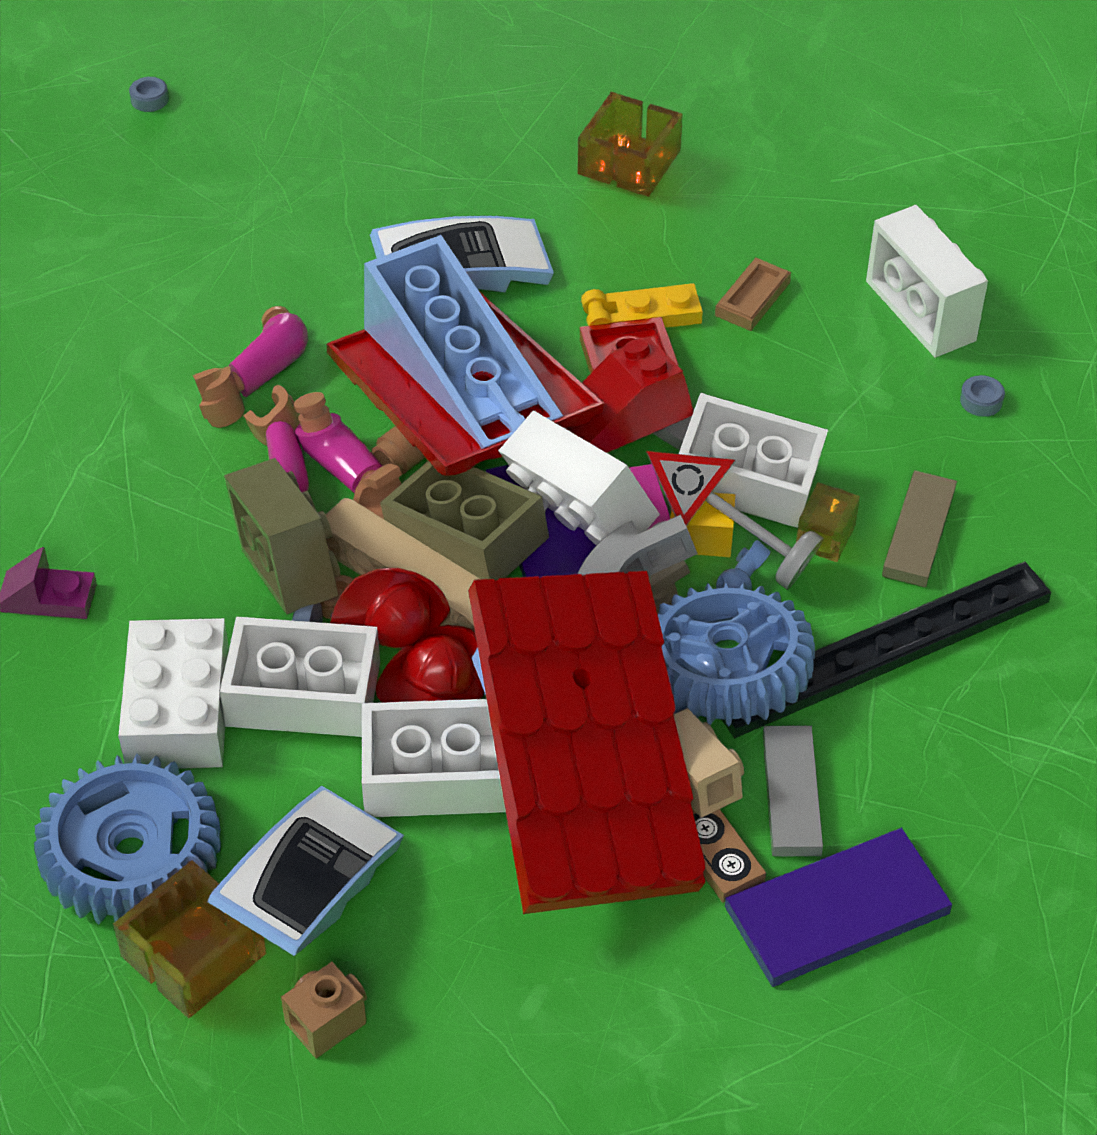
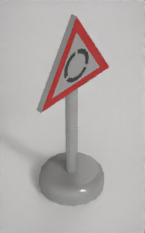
M647 451V455L675 517L681 515L687 526L705 501L785 556L776 573V581L786 590L795 583L818 551L824 540L823 537L813 531L806 532L791 548L714 494L713 490L734 464V459Z

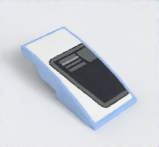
M453 216L416 220L372 229L370 234L377 258L441 235L477 289L506 292L511 280L548 285L554 274L534 219L503 216Z
M320 786L297 804L259 840L214 889L207 902L295 956L341 917L347 902L369 884L375 869L397 851L404 835L327 788Z

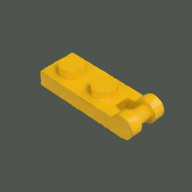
M694 283L604 294L599 289H592L585 292L581 297L583 310L588 314L586 318L588 326L662 317L665 328L702 324L703 311Z

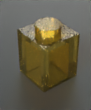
M818 482L799 518L796 542L806 532L813 531L824 538L815 555L838 563L856 526L860 496Z

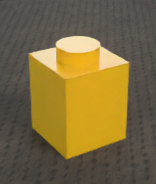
M714 493L735 508L736 494ZM706 501L686 526L698 553L696 555L731 557L734 521ZM671 508V516H670V518L672 519V518L675 517V515H674L673 510H672V508Z

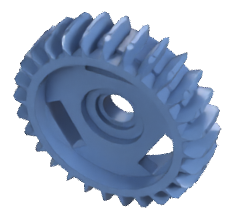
M725 582L723 588L712 589L707 583L705 591L696 592L693 588H689L687 592L688 597L683 598L675 594L672 598V605L660 604L658 618L664 639L662 651L675 701L674 714L688 708L697 718L699 716L706 717L707 723L710 726L715 719H725L726 724L730 726L732 719L743 718L746 724L749 725L751 716L759 715L764 720H767L769 709L772 708L781 713L785 709V701L795 703L797 702L799 692L807 690L808 680L812 678L815 659V642H813L811 624L806 621L803 611L795 610L793 601L781 602L779 592H774L767 596L763 586H759L755 591L747 590L745 582H743L740 588H729L727 582ZM721 640H734L739 643L733 648H720L715 645ZM774 649L785 652L776 663L766 669Z
M136 754L132 763L123 764L120 756L117 755L115 764L104 767L97 760L96 771L90 774L79 768V781L76 783L63 779L62 788L64 794L54 792L49 794L51 807L40 809L41 823L35 825L37 841L34 842V851L38 861L37 864L41 878L46 882L51 895L59 896L60 903L64 909L74 905L79 918L85 917L92 910L94 920L98 925L102 923L107 915H113L115 925L118 927L121 925L124 916H133L138 925L142 922V914L152 912L160 920L162 917V907L169 904L172 908L179 911L178 897L184 895L190 899H195L194 883L207 885V870L216 869V854L220 852L221 848L219 836L221 828L212 796H207L203 782L195 783L191 770L180 774L175 761L163 769L158 756H155L149 764H142L140 755ZM178 818H186L189 821L187 842L179 854H172L173 824L177 822ZM129 837H135L144 842L142 847L132 854H123L116 850L119 842ZM84 867H90L118 881L97 879L81 872Z

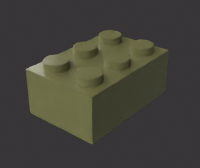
M276 458L224 475L242 552L286 615L305 606L315 605L337 597L338 591L335 578L340 576V568L334 553L328 550L326 539L332 537L329 521L323 511L316 512L308 491H300L294 473L292 471L286 472Z
M428 461L380 502L384 520L480 579L498 580L499 578H506L549 538L542 496L476 467L457 475L445 476L438 473Z

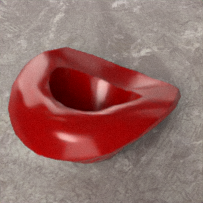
M382 568L356 577L347 586L335 605L330 623L377 627L379 644L390 648H403L413 645L419 638L423 637L427 630L440 626L447 618L450 606L441 588L426 576L401 568Z
M449 624L427 630L423 637L419 638L413 645L403 647L385 666L376 684L378 699L382 703L482 699L485 692L472 661V656L478 648L476 634L469 628Z

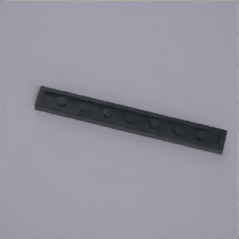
M1024 561L816 650L812 678L808 680L807 690L799 692L797 702L790 703L785 701L783 712L779 713L771 708L769 709L767 720H764L759 715L751 716L749 725L746 724L743 718L732 719L730 726L726 724L725 719L721 720L735 739L1049 603L1051 591Z

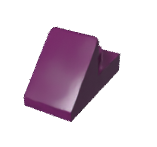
M41 547L6 571L0 590V612L87 619L97 586L95 573L50 569L45 548Z

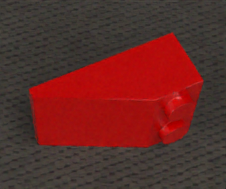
M650 336L644 339L632 340L625 344L623 348L610 353L582 382L604 403L603 413L596 415L583 425L566 427L565 429L608 453L691 417L694 410L683 370Z

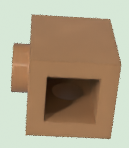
M333 962L319 971H311L299 979L293 989L281 996L285 1024L315 1059L366 1024L364 1001L367 1000V995L364 988L354 975L349 973L344 976Z

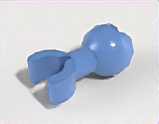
M758 539L749 550L744 547L736 557L738 562L736 567L727 569L720 574L716 582V588H723L725 582H727L729 588H740L743 582H745L747 590H752L750 577L764 563L771 551Z

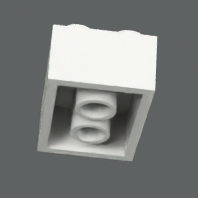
M917 205L875 220L866 282L935 358L977 340L988 283L984 273L965 257L958 245L952 243L938 228L935 221L929 218Z
M700 393L679 454L734 459V464L713 490V493L736 494L735 508L737 510L799 528L828 430Z
M534 410L498 450L509 465L506 470L507 474L515 482L528 491L542 496L545 511L547 508L554 511L556 518L573 531L577 527L585 530V535L595 545H598L611 532L630 521L633 522L637 533H642L660 515L626 464Z
M236 617L220 688L225 727L362 737V703H373L380 666L377 627Z
M224 618L129 621L118 735L125 764L132 763L135 755L139 754L142 764H149L155 756H158L163 769L173 761L176 762L178 768L223 767L225 722L220 688L229 652Z
M487 699L362 703V792L364 811L373 817L506 812Z

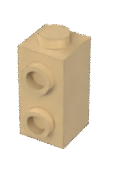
M688 708L674 714L694 798L691 802L692 809L702 818L743 798L741 776L744 775V767L739 755L733 749L728 750L717 739L713 728L707 722L702 723Z

